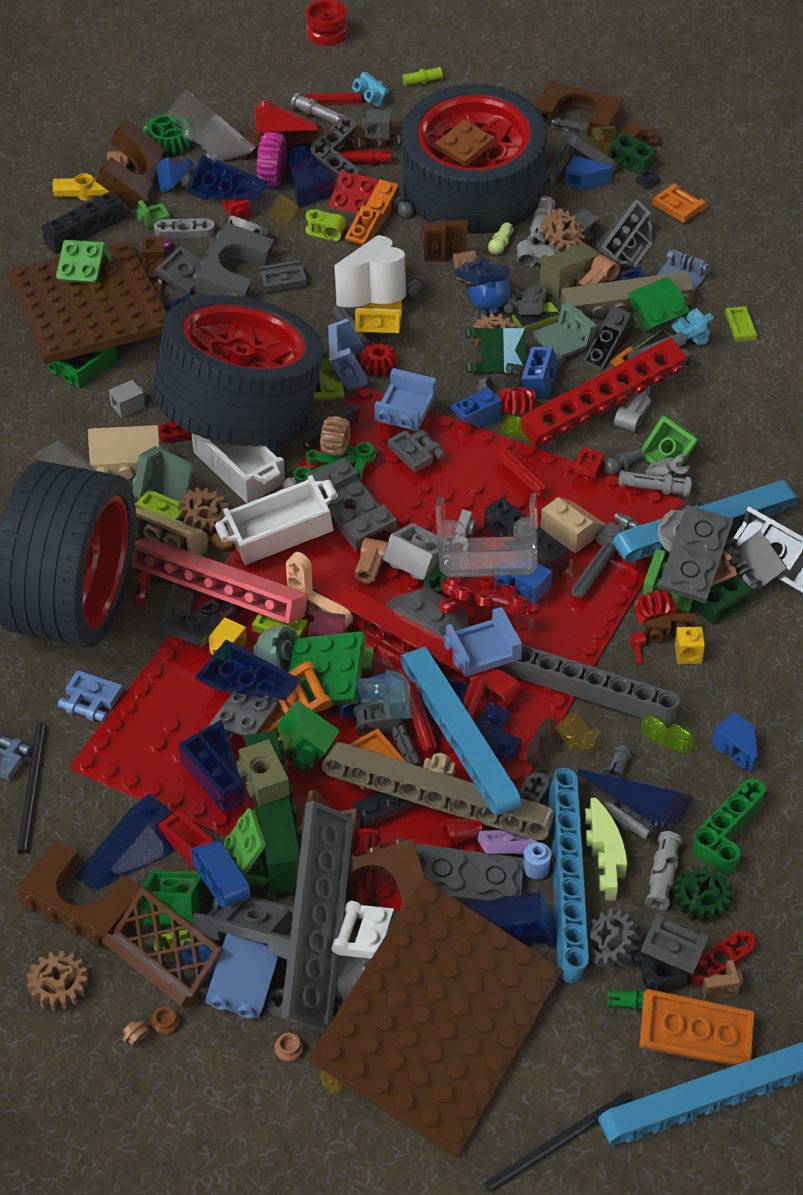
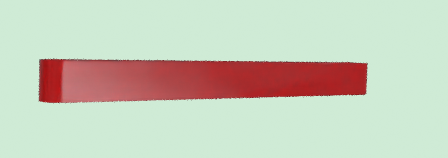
M311 565L313 591L348 609L353 615L351 625L402 654L426 647L445 678L466 690L473 676L483 678L486 684L480 698L500 709H505L521 692L519 682L496 667L465 677L462 670L456 668L453 661V653L451 650L446 649L442 637Z

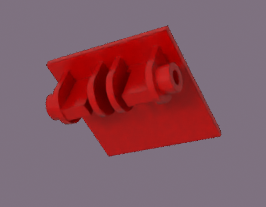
M340 171L328 207L358 214L360 208L366 206L379 179Z

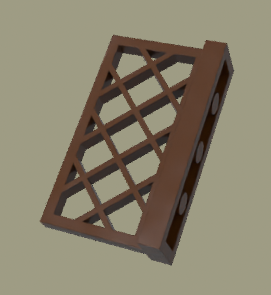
M140 887L114 932L107 933L102 941L103 944L180 1006H194L200 998L197 993L224 951L222 947L146 887ZM146 897L150 900L152 913L142 915L140 904ZM167 914L170 916L171 929L161 931L159 915ZM152 917L154 932L144 934L142 919ZM136 921L137 936L130 938L124 931L129 922ZM186 929L190 932L191 944L181 946L179 931ZM172 933L174 948L164 950L162 935ZM155 936L157 952L149 953L146 951L145 939ZM207 945L213 952L207 961L201 962L199 947ZM192 948L194 964L183 966L181 951ZM175 952L177 968L169 969L166 967L164 954ZM195 968L196 980L191 987L186 983L184 970Z

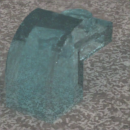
M386 670L385 678L359 679L361 703H383L386 719L412 718L410 685L403 675L395 671Z

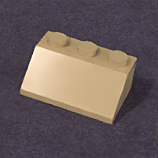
M158 425L88 429L90 469L94 471L120 475L126 479L134 478L137 472V459L139 455L154 446L161 448Z
M136 507L135 541L150 537L200 556L208 549L207 533L164 516L160 512Z

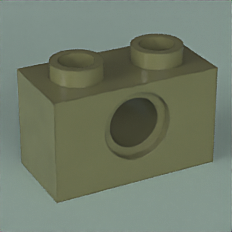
M269 739L239 749L240 761L236 762L238 772L241 777H246L248 793L250 797L255 796L259 806L290 795L288 777Z

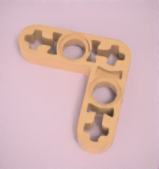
M295 552L286 561L287 587L308 594L305 613L336 629L345 630L353 622V615L345 607L313 591L311 562L304 554Z

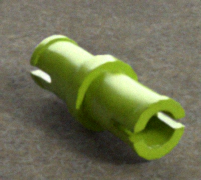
M441 67L428 70L419 69V72L402 74L405 87L419 83L423 85L429 81L443 79Z

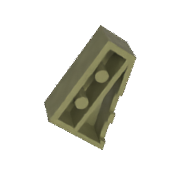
M585 243L568 247L565 252L555 251L552 256L542 255L540 287H547L549 294L560 299L561 289L577 287L576 283L591 270L593 260L603 254Z

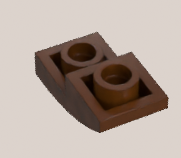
M695 613L669 614L647 621L643 632L645 638L654 642L668 640L669 633L676 634L677 627H694L696 622Z

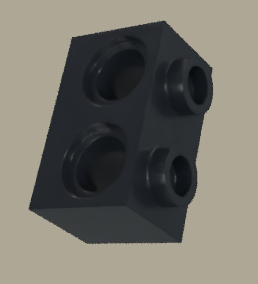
M647 935L641 936L640 940L634 942L638 949L630 952L632 956L631 962L635 968L639 967L642 971V981L646 989L670 993L686 987L688 972L641 952ZM660 974H663V975H666V976H668V977H661V976H659V975H660Z

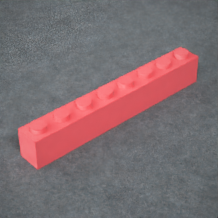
M150 537L134 542L135 547L131 567L288 624L305 617L307 593Z

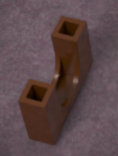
M549 81L534 106L541 112L546 126L551 127L552 119L557 117L563 110L570 108L587 110L593 114L589 120L588 136L607 141L622 115L623 99Z
M125 119L114 130L109 143L133 162L137 174L129 171L111 157L99 168L95 181L107 191H111L131 209H136L138 201L143 200L145 204L149 199L148 192L154 185L152 181L157 175V164L163 160L161 156L164 148Z
M397 839L392 842V846L383 849L381 846L373 847L366 850V854L358 857L350 855L344 910L348 903V891L352 882L362 873L372 870L383 871L394 877L405 905L421 878L426 880L413 839ZM355 926L353 927L352 933L356 932Z
M55 841L17 886L19 901L28 910H33L34 908L40 911L48 921L54 922L56 920L62 923L70 933L76 934L78 932L84 935L92 945L99 946L101 944L108 948L102 943L107 933L114 932L142 886L121 875L108 893L98 902L87 906H74L66 903L59 895L63 886L80 867V861L77 851Z

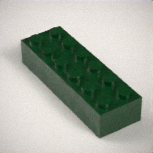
M276 730L245 735L246 747L269 739L287 777H289L287 761L284 759L283 740L278 741ZM289 782V796L260 806L255 796H253L256 816L265 840L263 856L270 895L295 892L297 886L301 852L300 841L302 840L300 827L296 821V806L292 800L291 782Z

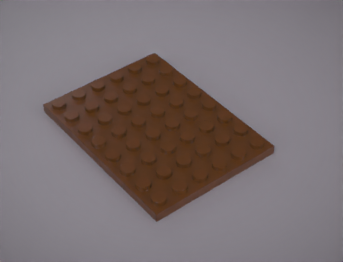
M119 241L107 246L112 253L111 262L102 261L98 280L95 283L59 281L56 273L60 256L53 260L35 262L29 266L15 267L12 270L6 271L11 288L44 364L162 334L167 312L129 241Z
M421 878L311 1053L308 1061L446 1153L457 1157L563 970L429 881Z

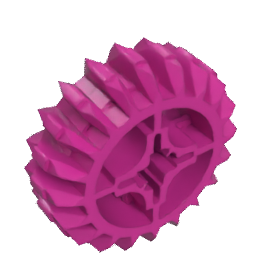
M278 132L264 133L258 149L257 178L259 184L265 187H277L285 170L287 143L285 136Z

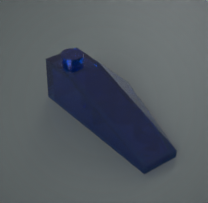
M202 154L185 192L201 199L260 200L268 181Z
M228 640L222 643L195 676L197 681L214 690L283 701L287 700L301 682L298 677Z
M581 769L577 771L579 776L643 817L651 818L650 824L666 827L667 822L677 824L693 797L677 791Z
M149 793L145 795L125 814L77 872L75 877L95 892L117 881L121 875L124 876L136 869H142L159 858L163 859L171 855L175 849L158 825L172 815L171 811Z

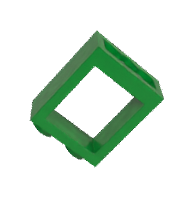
M114 346L92 352L97 357L78 370L66 363L71 358L48 363V368L53 374L63 377L68 384H73L80 389L118 362L117 349Z

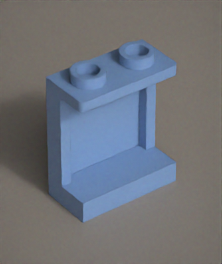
M345 319L328 325L329 361L346 390L350 391L368 385V378L355 358L356 355L361 354L365 350V346L349 319Z
M393 368L390 374L388 390L382 401H377L374 405L375 421L418 431L436 396V378Z
M502 607L493 610L492 620L457 631L454 630L451 624L446 625V635L443 636L444 645L447 650L452 651L456 668L462 670L465 677L521 659L522 642Z
M227 933L222 946L224 951L218 959L205 1003L218 1010L226 1009L238 1013L243 1018H259L278 956L268 954V945Z

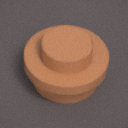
M133 1020L123 1030L125 1035L122 1040L135 1046L149 1032L146 1022L144 1020L138 1022Z
M285 1033L277 1039L275 1053L283 1061H294L303 1053V1042L297 1035Z

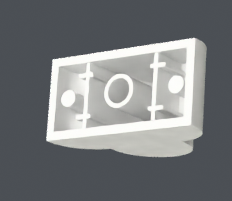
M377 235L335 265L337 306L359 307L370 302L389 304L404 299L406 297L404 251L393 247L391 239Z

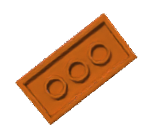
M647 989L644 991L639 1048L735 1066L751 1060L754 1011Z

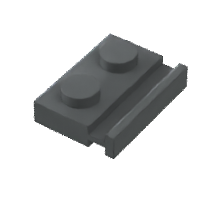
M300 260L259 267V275L261 276L265 293L307 286L306 276Z

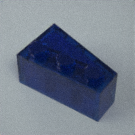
M305 145L288 150L287 166L297 209L330 198L334 190L333 177Z

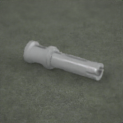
M299 92L291 100V109L301 110L307 116L314 115L332 124L341 117H344L342 114L319 105L315 99L303 97Z
M621 470L619 485L659 490L665 495H669V493L681 494L683 497L688 498L691 490V477H686L685 479L672 477L671 474L662 477Z

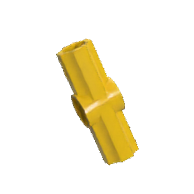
M79 174L75 178L53 179V194L55 197H78L81 200H90L94 196H102L109 192L98 184L90 174Z

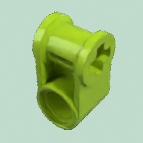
M317 209L309 210L306 213L308 225L305 231L308 235L327 240L334 239L333 241H338L341 238L347 225L343 216Z

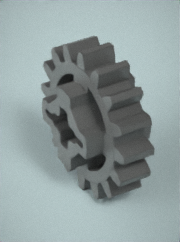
M609 909L607 916L601 912L600 919L598 921L592 919L593 927L587 928V933L589 934L587 937L589 960L602 969L605 966L613 969L615 963L622 966L623 958L631 959L630 951L638 949L634 942L641 939V936L636 933L640 927L635 923L636 920L621 909L617 912Z

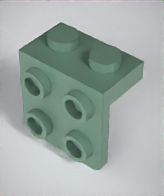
M566 302L561 306L559 321L534 331L533 337L544 347L553 346L554 352L567 357L591 347L597 325L571 303Z
M157 446L139 455L137 459V472L133 479L134 496L141 498L150 489L180 502L182 495H186L187 490H189L194 468L193 464Z

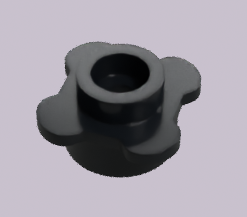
M650 169L641 171L640 176H637L635 179L637 183L642 184L646 189H650L652 185L660 183V179L656 177V172Z

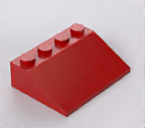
M261 100L255 106L256 132L317 130V122L278 104H272V100Z

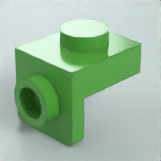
M143 200L138 201L137 217L140 222L143 221L147 229L154 227V224L159 220L170 219V215L162 203L147 208Z

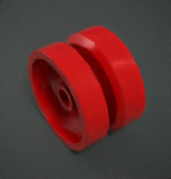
M319 0L311 3L306 9L307 38L312 43L320 46H334L346 40L348 36L346 6L336 0Z

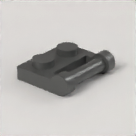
M657 912L641 952L693 974L709 935L704 932L699 934L664 919L665 915Z

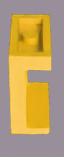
M402 300L389 304L370 302L359 306L355 310L356 332L399 333Z

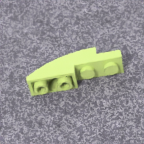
M591 798L590 808H585V824H590V830H586V846H591L592 855L598 856V869H603L604 875H599V891H605V901H616L617 878H625L627 860L625 848L619 830L608 811L597 798Z

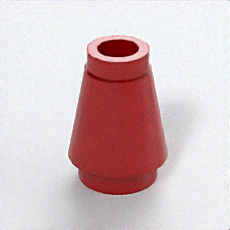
M448 819L447 822L441 825L442 839L446 844L450 843L451 845H456L479 835V831H483L481 821L473 819Z

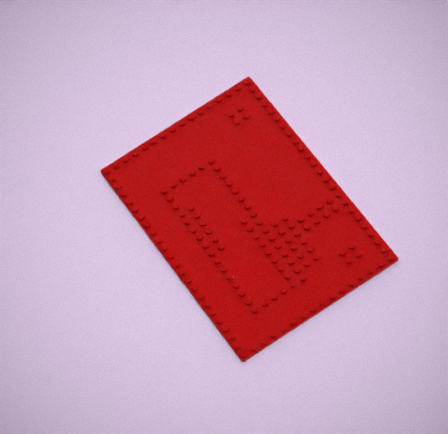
M362 386L357 388L344 405L346 407L353 404L358 409L357 424L351 428L348 446L356 447L361 442H368L376 450V458L372 462L366 463L364 467L362 485L380 506L384 504L397 520L396 531L413 523L452 542L456 536L455 530L462 510L472 512L474 521H476V528L474 534L469 535L467 541L470 548L468 555H463L464 546L459 545L456 547L455 553L450 549L444 559L452 560L458 565V577L464 583H480L482 578L495 581V567L498 564L524 561L484 528L485 508L501 497L505 498L540 528L542 509L557 497L573 501L606 525L612 522L617 526L620 523L613 520L617 512L623 515L628 514L634 518V521L643 525L661 519L671 510H685L686 505H689L687 501L665 495L653 489L620 486L619 477L608 475L600 470L595 478L573 472L575 461L536 447L534 448L533 446L432 410H428L420 429L425 430L433 442H438L442 446L446 457L443 460L433 457L432 464L414 473L387 447L388 439L405 430L410 435H413L411 433L412 430L375 421L374 405L377 401H382L385 393ZM320 443L318 448L313 449L319 451L320 453H324V451L321 450ZM503 447L509 449L547 485V492L538 496L497 458V452ZM305 456L297 468L307 467L313 470L328 463L319 462L316 465H310L307 463ZM349 504L346 505L345 508L352 510L355 509L356 506ZM333 522L332 532L253 563L244 565L237 548L234 549L224 563L287 586L286 561L295 552H300L310 560L311 565L383 605H386L393 597L423 589L425 580L413 578L410 573L402 569L393 568L386 561V563L381 564L375 582H370L369 584L361 583L359 579L355 578V570L361 557V549L356 552ZM383 530L369 538L389 542L391 533ZM595 538L576 554L565 547L568 550L567 570L552 579L551 588L535 605L526 600L528 607L525 615L511 614L507 612V604L492 600L490 607L475 604L465 608L467 610L469 627L492 620L493 610L502 607L522 645L594 667L642 587L654 555L639 559L635 564L634 562H625L621 555L614 552V555L584 597L579 599L572 595V587L602 545L597 543ZM494 584V589L501 590L498 584ZM201 593L187 612L190 614L199 610V605L215 597ZM445 594V596H443V597H445V598H450V597H453V596H452V595ZM243 607V610L232 619V621L246 627L247 644L231 663L213 656L210 653L209 641L201 647L169 635L70 765L71 770L170 814L180 810L196 825L225 838L230 835L237 825L239 818L243 816L248 808L255 810L253 797H250L246 787L247 779L245 776H240L236 762L240 761L239 749L245 748L246 745L245 740L235 733L226 740L220 738L218 735L219 729L209 724L235 689L279 701L271 684L284 675H274L264 671L254 655V646L261 635L260 633L253 632L252 624L258 613ZM305 613V617L301 618L308 621V628L302 638L362 631L351 624L345 630H339ZM364 632L366 635L365 648H373L374 657L371 674H361V680L396 671L401 673L405 683L410 681L401 663L400 656L403 654ZM515 678L521 686V692L505 709H500L480 698L472 720L517 791H519L533 771L576 697ZM447 679L462 703L467 690ZM423 700L422 703L437 744V749L430 753L422 751L407 703L401 704L404 726L416 750L415 753L420 759V767L423 768L426 758L432 760L434 754L442 753L451 758V763H455V778L474 783L453 748L447 743L446 737ZM336 705L316 713L340 730L331 745L338 742L350 744L362 737L355 730L357 718H342ZM383 734L400 754L393 735ZM330 747L307 773L295 768L284 756L288 765V780L292 785V800L296 806V821L299 826L303 818L305 801L307 800L309 790L316 789L329 807L337 811L352 809L351 803L379 791L368 789L363 792L357 784L327 775L322 768V764ZM417 804L411 807L410 810L367 827L381 833V840L377 843V846H381L382 849L392 846V842L397 839L407 838V840L413 839L416 846L421 844L484 853L483 848L478 842V835L456 845L446 844L443 841L441 835L442 823L447 822L448 819L466 818L421 804ZM360 823V825H359V830H360V829H366V828H363L362 825H361V823ZM482 824L483 831L498 830V828ZM358 838L356 839V844H355V849H354L353 855L355 854V851L358 850V845H359V839H358ZM372 870L368 900L385 908H394L395 912L400 913L404 904L396 880L386 872ZM354 881L349 888L351 893H353Z

